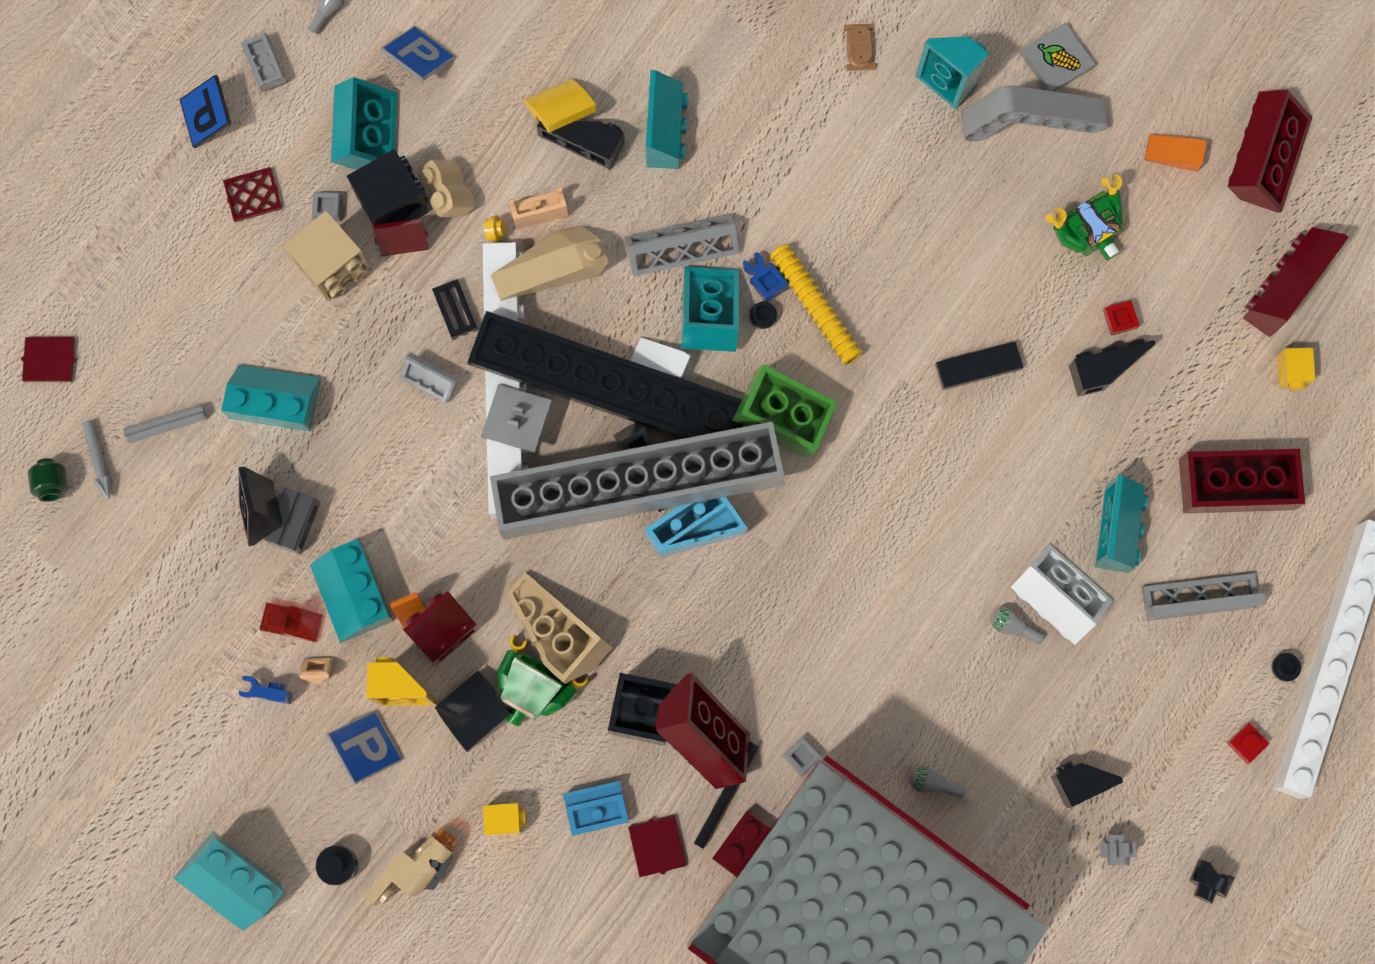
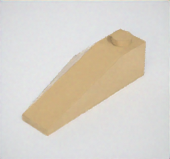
M577 226L556 231L492 273L491 278L500 301L597 277L602 273L609 261L599 238L584 227Z
M526 572L507 591V595L517 615L529 633L530 640L540 654L543 665L564 684L594 670L613 648Z

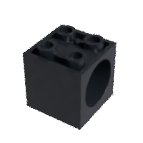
M395 149L347 175L357 199L373 225L419 219L429 213L426 206L429 199L425 194L426 191L418 177L415 178L407 158L404 155L399 157Z
M620 673L608 726L609 734L666 746L667 741L656 731L655 721L658 716L659 704L677 684Z

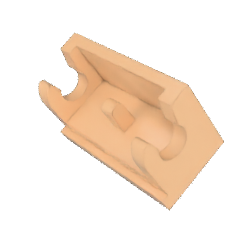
M562 187L556 188L554 192L515 202L514 199L508 200L516 230L568 216Z

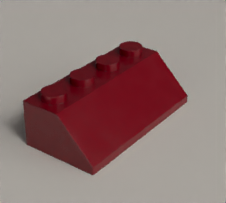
M1289 90L1259 91L1256 102L1252 107V114L1245 129L1244 138L1237 153L1236 162L1228 184V188L1240 200L1274 212H1282L1312 120V116Z
M1312 227L1306 234L1300 232L1291 243L1294 249L1290 255L1284 253L1275 265L1279 268L1276 274L1272 275L1270 273L1260 285L1264 289L1259 296L1254 294L1246 304L1245 308L1248 309V312L1243 319L1268 337H1271L1289 320L1349 237L1343 233Z
M692 672L686 674L659 704L658 716L655 721L656 731L715 789L746 782L750 733Z

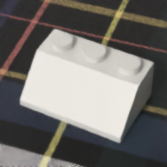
M1050 544L1011 586L1020 599L1028 602L1043 619L1048 620L1059 630L1064 638L1070 640L1074 645L1098 623L1113 602L1107 594Z

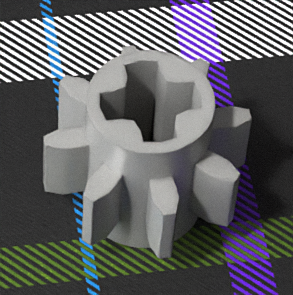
M1106 835L1107 843H1099L1100 857H1107L1108 865H1130V857H1137L1136 843H1129V835Z

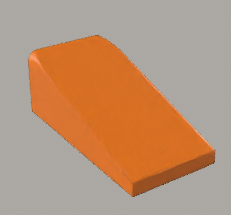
M1150 134L1144 160L1197 172L1203 164L1207 141Z
M415 592L390 604L391 609L404 628L407 626L405 622L416 612L422 614L427 609L424 600Z

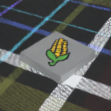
M1066 23L1025 46L1020 51V54L1047 91L1055 92L1095 67V63Z

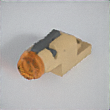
M440 828L437 833L433 832L429 839L413 852L416 854L414 857L406 851H401L365 895L364 899L372 905H377L379 902L384 904L395 891L392 888L394 884L410 897L422 893L425 889L434 890L451 862L452 854L457 850L455 846L459 841L446 830Z

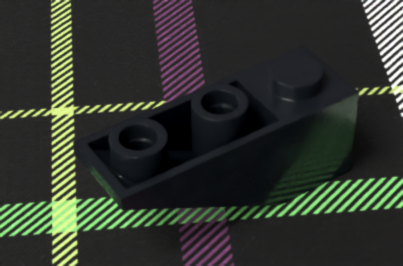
M1138 339L1128 343L1129 346L1119 348L1118 345H1112L1103 348L1100 353L1092 354L1091 351L1077 354L1069 365L1077 396L1106 390L1155 345V340L1145 342V339Z

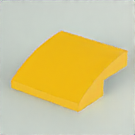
M569 79L524 99L525 105L535 120H540L548 133L596 112L595 102L573 79Z

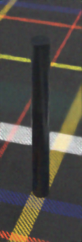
M749 742L747 769L760 748L752 742ZM739 784L724 787L695 839V845L704 849Z

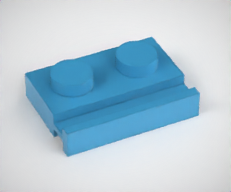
M620 781L563 794L572 836L629 823Z

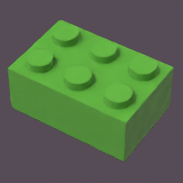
M763 364L754 372L733 421L745 427L773 421L777 443L804 457H808L817 451L838 402Z

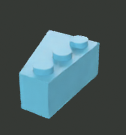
M726 497L680 505L645 528L646 537L661 558L744 535L747 532V526Z

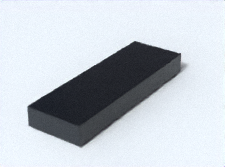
M1016 342L946 359L935 364L943 390L1023 369Z

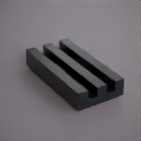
M458 279L432 289L452 340L457 339L460 335L465 336L468 332L478 331ZM453 287L457 291L469 321L467 326H464L450 289ZM445 291L459 326L457 330H454L440 292Z

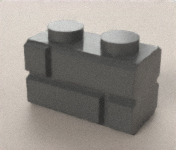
M285 488L283 494L278 493L276 496L283 524L266 536L264 540L270 545L300 555L321 502L315 497Z

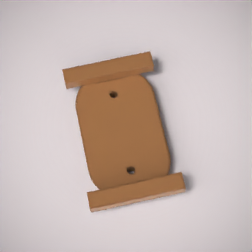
M873 24L844 25V31H848L846 36L848 60L851 63L846 64V71L876 70V63H872L874 56L872 33L870 30H873Z

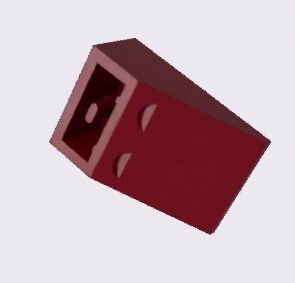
M448 591L444 595L441 592L435 595L428 602L430 607L422 614L420 612L413 614L405 622L407 626L403 629L436 666L480 629Z

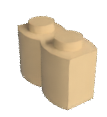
M430 160L419 169L420 181L424 189L429 193L432 208L439 217H463L474 208L472 193L464 184L462 172L456 162L453 160Z

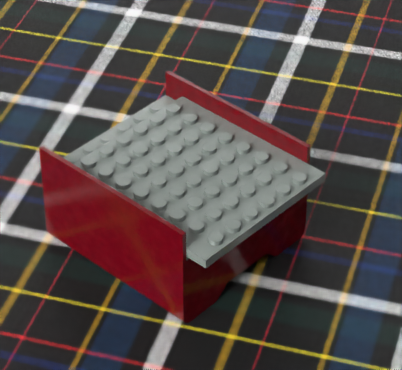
M826 755L816 763L770 828L746 811L712 859L735 877L687 943V949L707 964H1024L1048 928L1023 911L1027 910L1030 906L1027 902Z

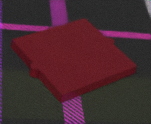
M421 218L373 225L376 236L374 239L375 244L379 246L382 257L429 250L427 242L428 231L424 230Z
M25 337L24 356L21 357L23 362L22 381L72 382L73 363L76 362L74 357L75 338Z
M675 816L656 821L649 819L647 823L628 827L639 877L656 873L664 875L666 871L686 866Z

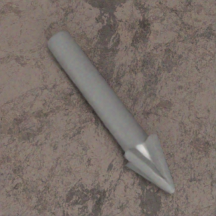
M87 420L82 425L97 477L94 481L106 499H109L112 478H109L94 422L93 420Z

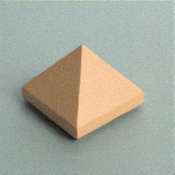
M333 658L304 659L300 679L320 684L328 679Z

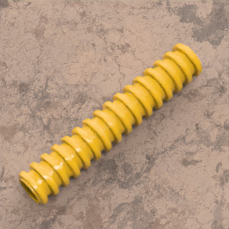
M781 245L771 253L770 260L775 261L774 266L780 268L779 273L781 275H785L784 279L787 282L789 281V288H794V295H798V301L804 303L803 308L809 310L807 314L813 316V323H817L818 330L823 331L822 336L828 338L826 342L832 344L831 349L837 351L836 356L837 358L841 357V364L848 365L861 356L863 350L857 348L858 343L852 340L853 335L847 333L848 328L843 327L844 322L838 320L839 315L837 313H833L834 308L828 305L829 301L824 299V293L819 292L820 287L814 285L815 280L809 278L810 273L808 271L805 272L806 267L803 264L800 265L801 260L795 257L796 253L791 251V245Z

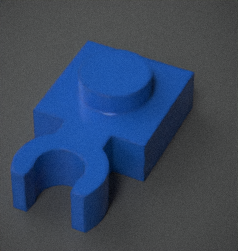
M756 252L754 259L757 265L751 266L744 260L743 269L747 274L754 275L750 278V284L763 300L768 302L788 288V282L773 264L765 268L763 257Z

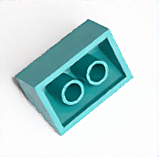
M968 36L929 38L925 42L915 76L953 108L957 109L977 87L989 53L982 43L973 41Z
M650 70L646 167L679 169V160L685 159V143H680L681 134L686 135L687 118H682V109H687L688 93H683V82L657 70Z
M352 77L334 86L331 163L350 169H359L395 149L397 92L356 77Z
M238 365L226 385L221 411L229 419L310 432L321 378Z
M1117 475L1105 486L1095 568L1129 573L1135 569V566H1139L1141 560V550L1137 548L1138 540L1142 539L1144 533V522H1141L1142 511L1145 512L1148 496L1144 495V485L1122 475Z
M359 539L331 549L310 564L340 643L393 622L365 547Z
M214 831L174 876L177 882L242 931L265 916L284 893L282 884Z

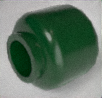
M40 459L37 461V464L31 466L28 470L30 493L40 501L52 502L59 500L62 494L67 491L65 467L60 463L54 462V459Z

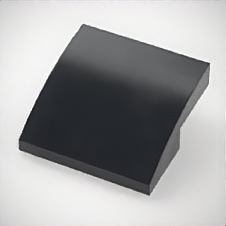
M479 670L435 706L436 711L466 752L472 750L512 715L511 711L496 694V690Z

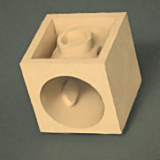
M324 211L282 245L293 263L327 302L332 298H339L349 284L353 281L361 280L370 268L359 247L327 211Z

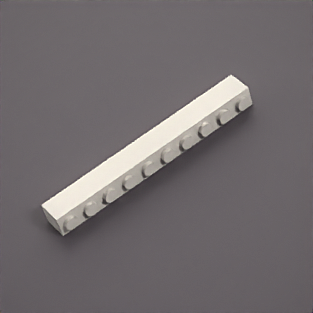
M516 242L483 244L484 315L486 311L520 322L525 320L524 304H519V296L500 301L491 278L492 273L523 254L522 251L518 252ZM485 371L486 419L498 384L527 393L526 385ZM487 439L488 511L491 519H497L490 476L528 469V465H523V455H528V451Z
M1368 519L1356 525L1272 788L1298 799L1311 798L1375 596V522Z

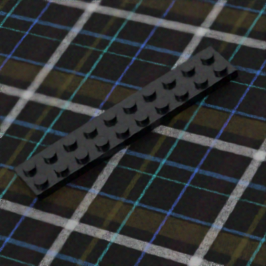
M489 311L485 312L467 365L623 419L640 423L681 439L741 428L743 426L733 421L742 399Z

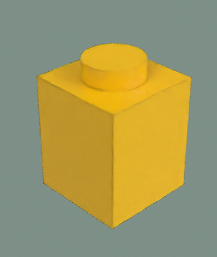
M1285 348L1277 355L1279 387H1289L1290 391H1302L1315 381L1313 348Z
M519 803L483 806L484 835L519 834L522 833V827L527 826L526 809H521Z

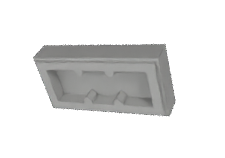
M266 33L241 42L261 92L286 83Z
M411 352L405 358L399 377L445 403L451 400L459 379Z

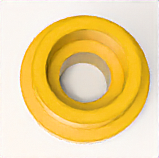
M492 215L490 219H485L484 232L487 240H493L495 243L502 241V236L506 234L505 223L503 220H500L498 215Z

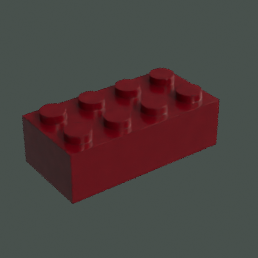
M1300 448L1187 452L1179 458L1183 514L1296 510L1306 504Z

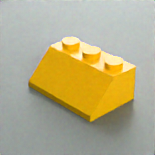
M377 657L376 662H367V699L380 706H437V699L402 664L394 661V658Z

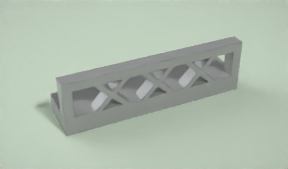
M731 214L624 236L633 276L740 253L736 227ZM731 236L732 247L720 249L714 245L719 237ZM700 241L707 245L700 254L694 255L688 251L694 242ZM674 247L680 251L675 259L667 260L662 257L667 248ZM647 253L653 257L648 265L637 267L635 255Z
M1255 573L1142 587L1147 621L1252 609L1267 604L1265 593H1258ZM1248 581L1250 594L1239 596L1232 589L1237 582ZM1225 583H1231L1229 587L1224 585ZM1210 585H1216L1225 592L1221 598L1210 599L1204 593ZM1204 586L1201 591L1196 587ZM1183 588H1188L1197 595L1190 602H1182L1176 596ZM1175 589H1176V591H1175L1173 594H1171L1169 591H1167V590H1175ZM1160 591L1169 598L1165 605L1153 606L1150 592Z

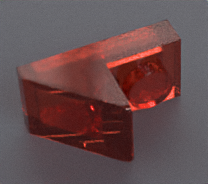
M266 602L259 630L317 643L323 615L291 605L286 607Z

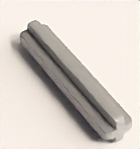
M199 404L125 427L123 429L124 436L129 443L203 421L207 418L204 407Z

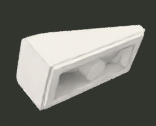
M640 338L630 361L683 379L691 361V355Z

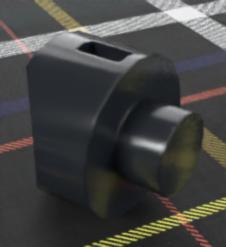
M333 845L325 848L319 854L315 868L318 877L328 885H342L354 878L358 871L359 863L356 854L351 849Z
M1198 859L1189 881L1197 886L1194 896L1212 904L1216 895L1223 898L1227 897L1235 877L1225 874L1219 875L1210 862Z

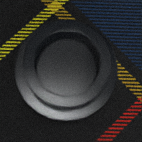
M758 302L751 308L750 321L755 327L768 329L775 324L777 311L772 304Z
M1282 653L1277 655L1272 661V672L1277 679L1289 682L1295 680L1300 675L1301 664L1299 659L1293 654Z

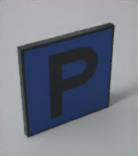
M218 75L212 76L179 99L193 148H197L232 124Z

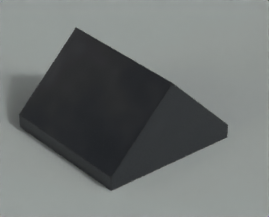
M244 466L238 467L239 507L248 546H254L280 527L283 522L273 481Z

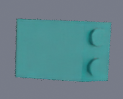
M685 266L681 349L736 352L739 334V269Z

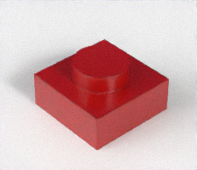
M1132 301L1111 305L1103 309L1111 336L1138 329L1140 326Z
M1246 723L1227 742L1246 764H1250L1270 744L1250 723Z

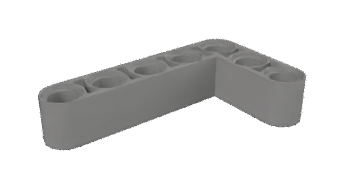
M1011 85L993 90L962 112L964 138L966 141L973 142L988 138L1011 122L1088 133L1100 132L1108 128L1106 104L1102 98Z

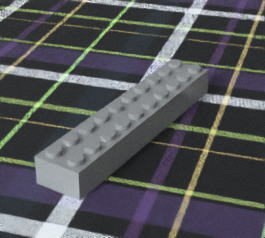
M772 421L490 476L498 528L505 540L783 486L784 472Z

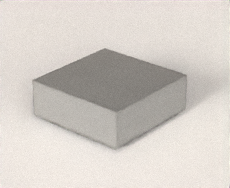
M313 192L312 219H316L324 211H327L335 221L341 222V193Z
M804 736L782 755L801 777L823 757Z

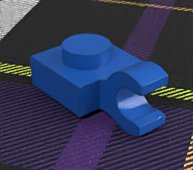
M251 676L242 677L243 681L251 682L252 688L249 692L239 691L240 696L248 699L260 698L291 704L293 693L285 690L286 685L269 682L268 687L260 686L258 680Z

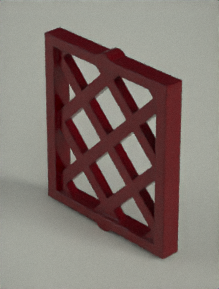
M270 167L223 180L227 202L230 205L234 222L282 210L277 192L278 188ZM262 175L261 178L259 179V181L256 180V179H254V178H252V177H256V176ZM267 175L271 179L272 185L270 187L263 184ZM244 180L241 186L234 183ZM248 181L256 184L252 192L244 188ZM230 185L238 189L234 197L230 195ZM260 186L268 190L264 198L256 195ZM241 192L250 195L245 203L238 200ZM271 193L275 194V204L267 200ZM253 197L261 201L257 209L249 206ZM234 203L243 206L238 214L235 213ZM264 204L271 206L269 208L262 209ZM246 209L252 211L251 213L244 214Z

